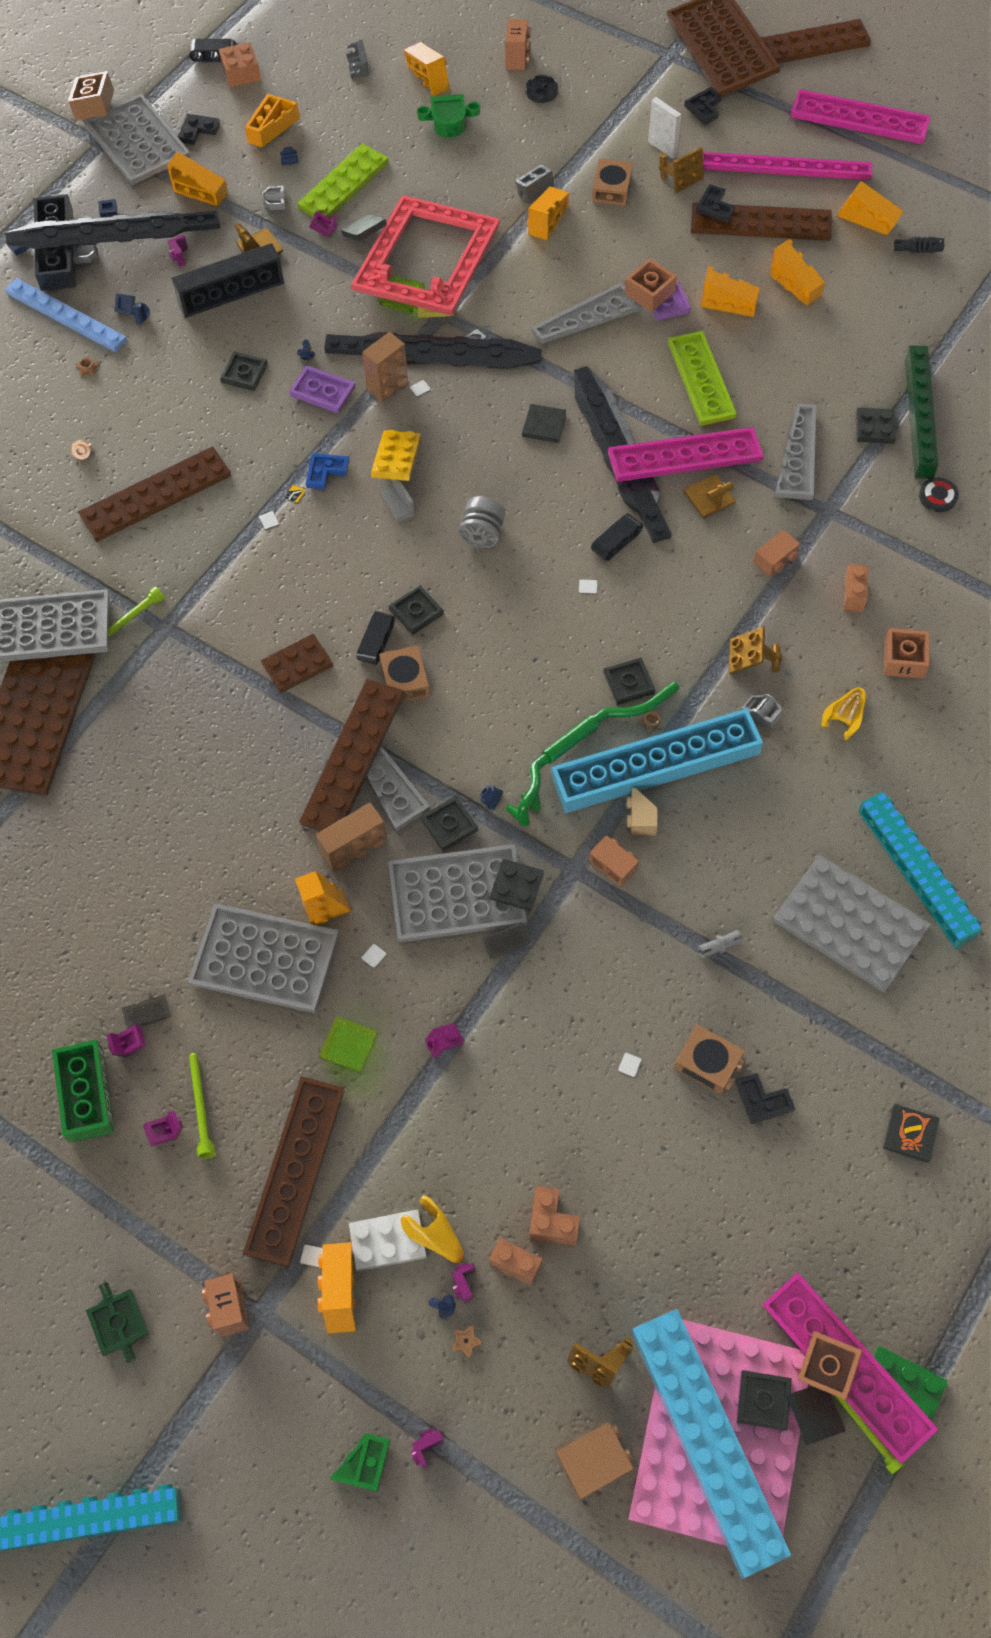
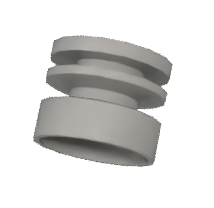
M479 496L469 499L459 527L460 537L475 547L489 548L496 545L505 518L504 507L496 500L488 497Z

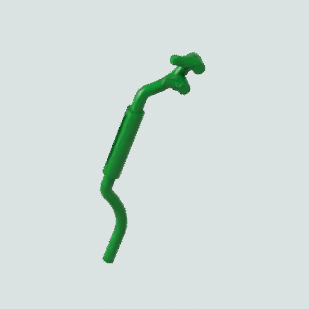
M673 681L650 700L640 705L622 708L608 707L600 710L593 716L589 715L543 750L542 755L531 764L530 788L527 793L521 795L522 801L519 807L516 808L509 804L506 807L507 812L512 814L521 826L529 825V807L534 812L541 810L539 791L541 786L540 769L548 763L552 764L595 731L606 718H624L645 714L678 691L679 685Z

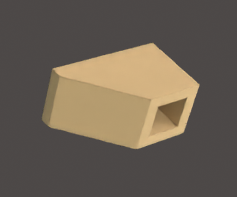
M632 788L631 796H627V809H631V815H627V827L631 828V835L656 836L657 807L636 788Z

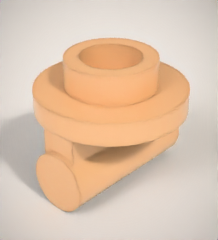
M81 440L74 442L71 447L73 456L80 460L86 459L92 451V444Z

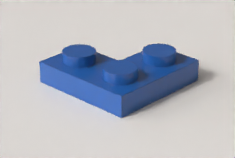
M312 453L305 483L306 488L325 490L328 475L347 476L350 462L349 456Z

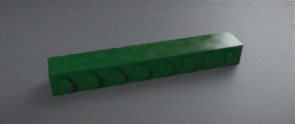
M909 345L905 367L914 478L930 479L934 478L939 464L928 346Z

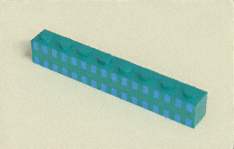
M881 792L863 801L858 810L859 814L953 947L956 949L977 938L982 930L979 920L972 916L966 902L957 895L954 885L947 881L941 867L931 859L928 849L923 847L918 841L917 834L908 827L905 817L895 809L892 799L887 797L884 792Z
M173 1484L157 1486V1491L148 1492V1488L132 1490V1495L123 1496L122 1492L107 1494V1499L97 1500V1496L82 1498V1503L72 1505V1501H62L57 1503L56 1508L47 1509V1505H38L31 1507V1512L22 1513V1509L6 1511V1516L0 1517V1552L182 1522L180 1489L173 1488Z

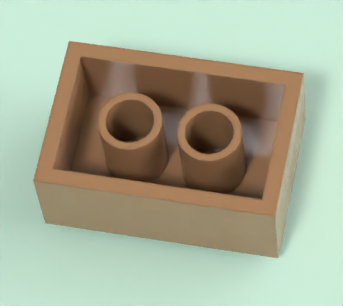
M107 71L75 78L68 100L75 120L81 119L85 121L91 117L97 116L101 118L108 114L114 88Z
M388 332L362 352L367 391L381 402L391 397L394 392L404 387L408 382L405 343L391 332Z
M371 802L315 834L320 853L332 871L343 869L350 861L363 857L367 851L380 847L387 840L384 821Z

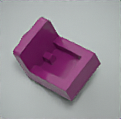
M316 211L309 228L328 237L330 232H335L338 226V222H336L338 215L334 214L331 219Z
M180 235L168 240L170 258L172 261H176L179 267L185 265L182 252L188 249L185 236Z
M455 1023L434 1028L425 1039L427 1048L434 1058L439 1057L443 1051L459 1047L465 1042Z
M134 1025L120 1034L110 1033L107 1035L109 1050L115 1056L126 1058L147 1046L140 1025Z
M174 1110L169 1111L166 1117L145 1122L143 1128L150 1146H156L177 1139L182 1131V1122L176 1116Z
M467 1262L455 1267V1272L452 1273L455 1285L452 1286L457 1299H463L464 1304L473 1300V1295L464 1277L476 1272L474 1263L469 1265Z
M431 1428L419 1435L421 1439L412 1443L414 1450L410 1453L416 1466L421 1464L423 1469L427 1468L428 1465L422 1453L444 1442L439 1429L434 1431Z

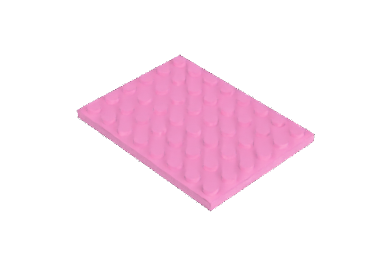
M683 1320L783 1536L800 1428L791 1406H789L787 1431L736 1423L741 1371L745 1370L792 1378L791 1393L808 1387V1384L798 1380L806 1354L800 1349ZM654 1388L628 1520L726 1546L657 1390Z

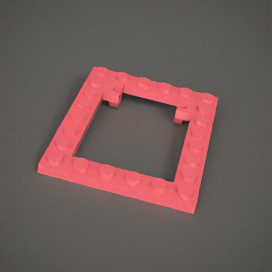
M402 195L388 219L387 225L381 231L353 280L351 289L452 316L500 225V219ZM412 216L475 231L449 281L444 282L441 278L433 277L430 291L388 281V277L392 276L393 268L391 265H387L386 262Z

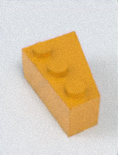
M788 239L774 249L770 276L795 295L798 300L809 305L822 296L825 281L812 265L808 266L802 259L804 255L801 251L797 253L792 246L793 241Z
M708 266L701 307L754 317L760 288L741 279L736 281L729 278V274L725 272L720 274L713 270L714 267Z
M351 1242L324 1244L323 1254L318 1255L319 1269H322V1276H318L319 1291H322V1297L318 1298V1312L323 1313L327 1334L356 1331V1323L354 1320L355 1283Z

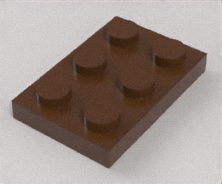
M314 634L261 660L264 669L280 694L333 667L331 659Z

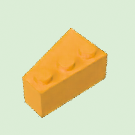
M418 43L404 49L407 66L417 78L421 77L423 79L425 87L429 86L433 97L450 90L446 71L447 62L444 56L423 43Z
M267 94L245 126L248 144L263 148L300 119L298 103Z
M178 151L167 164L175 193L219 207L228 194L225 179Z
M860 181L837 216L888 235L899 220L903 210Z
M550 186L528 208V235L548 241L569 206V192Z
M317 871L295 878L310 924L320 926L327 923L330 919L352 911L343 889L336 888L333 882L329 883L327 878Z

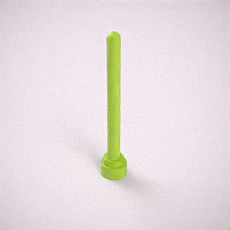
M156 586L152 588L144 601L109 627L108 638L151 604L161 603L165 599L162 592Z
M191 1053L189 1055L200 1136V1142L196 1149L198 1158L206 1159L215 1156L216 1149L212 1140H209L198 1055Z
M835 1396L885 1458L884 1462L887 1464L885 1467L892 1475L907 1463L905 1460L901 1464L848 1402Z

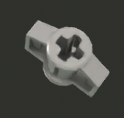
M284 186L268 187L262 192L264 207L270 211L285 210Z
M73 245V260L75 264L90 263L94 259H98L97 245Z
M768 694L751 696L741 708V710L748 708L753 721L756 723L766 724L770 727H773L783 715L777 700ZM756 702H760L756 708L751 709ZM777 708L770 718L767 717L773 709Z

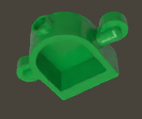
M464 94L430 97L431 109L427 106H420L417 109V118L421 121H432L434 131L446 138L461 135L466 129V117H475L480 114V104L478 102H470L465 106Z

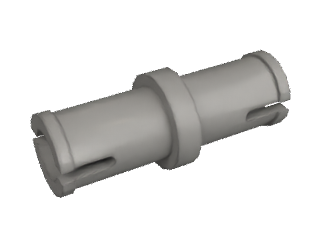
M735 930L722 937L720 935L716 936L714 940L698 946V951L702 950L699 954L704 959L717 952L723 953L727 948L743 943V938H739L742 935L739 930Z

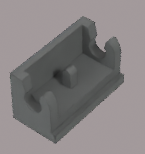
M363 40L348 43L347 48H355L353 51L346 52L351 78L369 76Z
M540 164L515 180L519 197L521 198L524 193L525 201L529 204L540 197L550 186L554 187L552 170Z

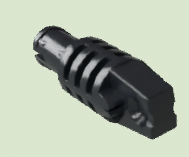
M912 237L908 240H894V251L935 253L942 252L945 246L944 238Z

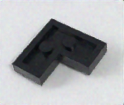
M709 87L685 100L684 107L704 125H707L718 119L719 112L712 106L721 102V95H718L712 87Z
M187 114L177 137L182 143L194 145L199 133L216 135L220 126L219 118Z
M709 184L696 207V213L729 223L735 212V206L721 202L726 189Z
M758 1073L736 1079L735 1083L751 1124L795 1111L787 1088L765 1094Z

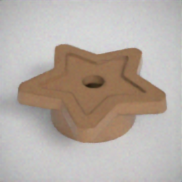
M85 357L75 365L80 369V376L85 374L95 375V368L99 365V362Z
M649 711L645 713L644 718L638 720V724L645 726L648 734L654 729H663L664 726L660 722L663 714Z
M471 1325L465 1331L454 1329L456 1341L451 1348L452 1351H463L467 1358H470L473 1349L482 1345V1341L475 1337L474 1326Z

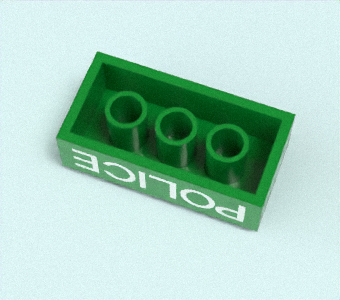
M95 1039L52 1049L63 1137L69 1143L115 1133L104 1052L101 1044Z

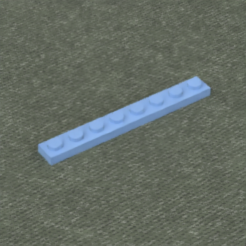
M18 278L5 289L6 293L11 297L115 353L127 342L126 336Z

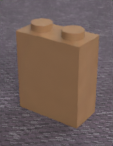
M607 1422L556 1451V1455L579 1501L633 1470L632 1464L635 1463L628 1449L623 1450L619 1442L622 1440V1436L616 1425L611 1427L610 1423Z

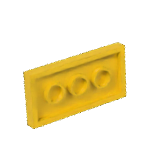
M384 430L371 470L372 478L410 481L421 440V433Z

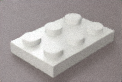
M657 97L651 100L648 142L673 159L678 153L681 114Z
M407 1211L349 1223L356 1271L427 1258L425 1247L409 1238L400 1222L401 1217L406 1214L421 1226L419 1211Z

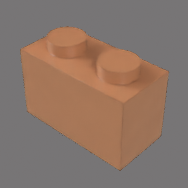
M782 530L756 550L753 563L768 576H772L775 572L779 573L789 561L793 562L798 557L800 543L785 530Z
M848 564L844 578L843 610L863 612L868 597V566Z
M607 835L589 854V862L620 887L638 870L639 861L636 855L624 850L617 840L610 839Z
M499 1238L489 1258V1265L533 1286L541 1269L543 1259Z

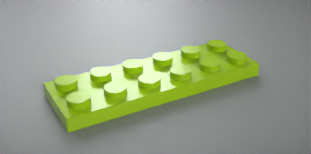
M361 143L297 203L298 209L312 217L318 211L330 218L389 163L388 157Z
M703 331L668 338L669 349L700 426L736 419L737 413Z

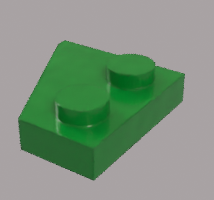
M366 1433L358 1442L356 1448L345 1458L343 1464L331 1475L330 1480L378 1492L391 1440Z

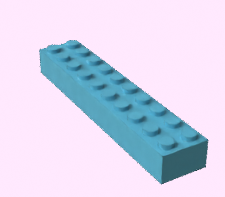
M747 708L553 766L551 779L566 814L629 795L632 788L642 791L760 755L763 741Z
M678 1309L633 1328L631 1335L741 1579L792 1556Z

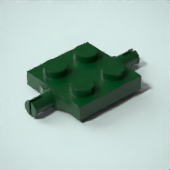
M105 1282L103 1283L104 1286L102 1284L99 1285L103 1300L87 1309L86 1312L101 1354L106 1356L112 1352L122 1350L126 1363L132 1362L131 1360H136L131 1345L148 1336L149 1332L133 1290L129 1289L121 1294L112 1295L109 1283Z

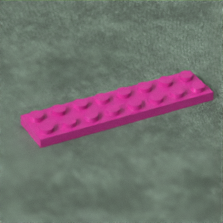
M801 89L798 90L791 111L792 118L919 144L924 143L931 118L930 115Z
M754 427L608 447V455L616 482L763 461L764 457Z
M799 1272L793 1275L762 1304L805 1354L814 1331L864 1351L849 1398L846 1401L901 1464L939 1430Z

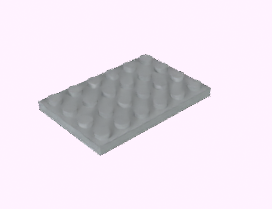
M142 94L109 108L108 114L104 117L98 118L96 116L83 121L84 126L131 185H135L168 169L167 164L177 151L191 158L189 150Z
M108 589L0 599V662L108 652Z
M515 844L388 861L398 943L527 925L524 909L490 900V893L502 860L506 859L517 862Z
M820 854L772 920L883 993L886 992L931 925L926 920Z
M214 903L188 984L316 1014L340 934L339 930Z

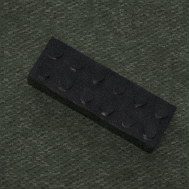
M68 194L33 198L34 222L73 220V208ZM73 245L53 249H35V276L41 291L76 287Z
M272 243L171 278L177 302L185 318L284 284L280 257Z

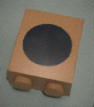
M599 159L593 184L592 202L626 206L632 178L633 162Z
M408 646L404 649L389 650L379 654L385 684L401 689L405 693L401 702L430 696L419 646Z
M697 1024L676 1059L674 1069L722 1095L725 1089L730 1090L735 1080L732 1077L735 1070L740 1071L746 1059L742 1057L745 1050Z

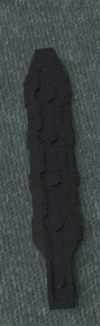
M156 211L138 215L122 214L92 219L88 217L70 221L34 222L5 232L7 245L42 250L82 244L85 246L103 242H129L136 239L172 238L187 231L220 229V222L217 211L185 214Z
M377 332L365 336L326 334L324 350L325 353L362 356L364 350L388 332ZM392 333L405 343L406 361L415 362L416 364L440 363L451 364L452 366L476 365L487 366L488 368L509 369L541 362L542 349L512 339H472L462 336L436 337L425 334L417 336Z
M588 366L575 369V400L581 413L585 415L591 428L590 432L604 455V461L608 469L611 470L615 478L608 455V447L635 444L629 432L630 428L618 410L610 387ZM648 477L616 482L624 503L640 515L652 543L671 538L669 527L657 505L660 490L654 478Z

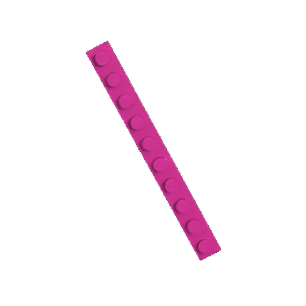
M703 152L704 170L871 180L872 162Z

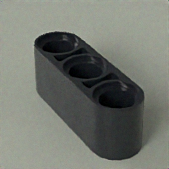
M193 39L190 44L189 57L194 62H221L219 49L235 46L237 43L233 39Z
M626 513L595 539L591 545V550L603 560L609 561L640 534L643 524L629 513Z
M374 611L359 645L357 660L373 665L379 663V654L383 653L394 627V615Z

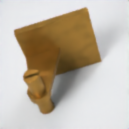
M702 147L674 160L673 164L667 162V154L661 153L659 155L660 163L658 168L661 174L660 178L666 179L668 177L667 173L674 178L675 193L704 179Z
M241 224L235 226V230L239 233L238 236L240 238L236 243L243 253L270 243L273 244L278 254L284 252L268 228L250 235Z
M716 474L683 489V492L702 518L736 503V500L729 492L734 489L733 483L729 482L724 485Z
M764 627L731 638L728 673L731 675L764 663V659L772 662V672H779L780 662L782 661V655L780 654L781 645L773 644L772 649L765 645Z
M625 1338L624 1341L601 1358L575 1342L567 1362L574 1371L585 1373L591 1377L592 1382L597 1386H605L609 1389L624 1360L631 1355L633 1341L630 1338Z

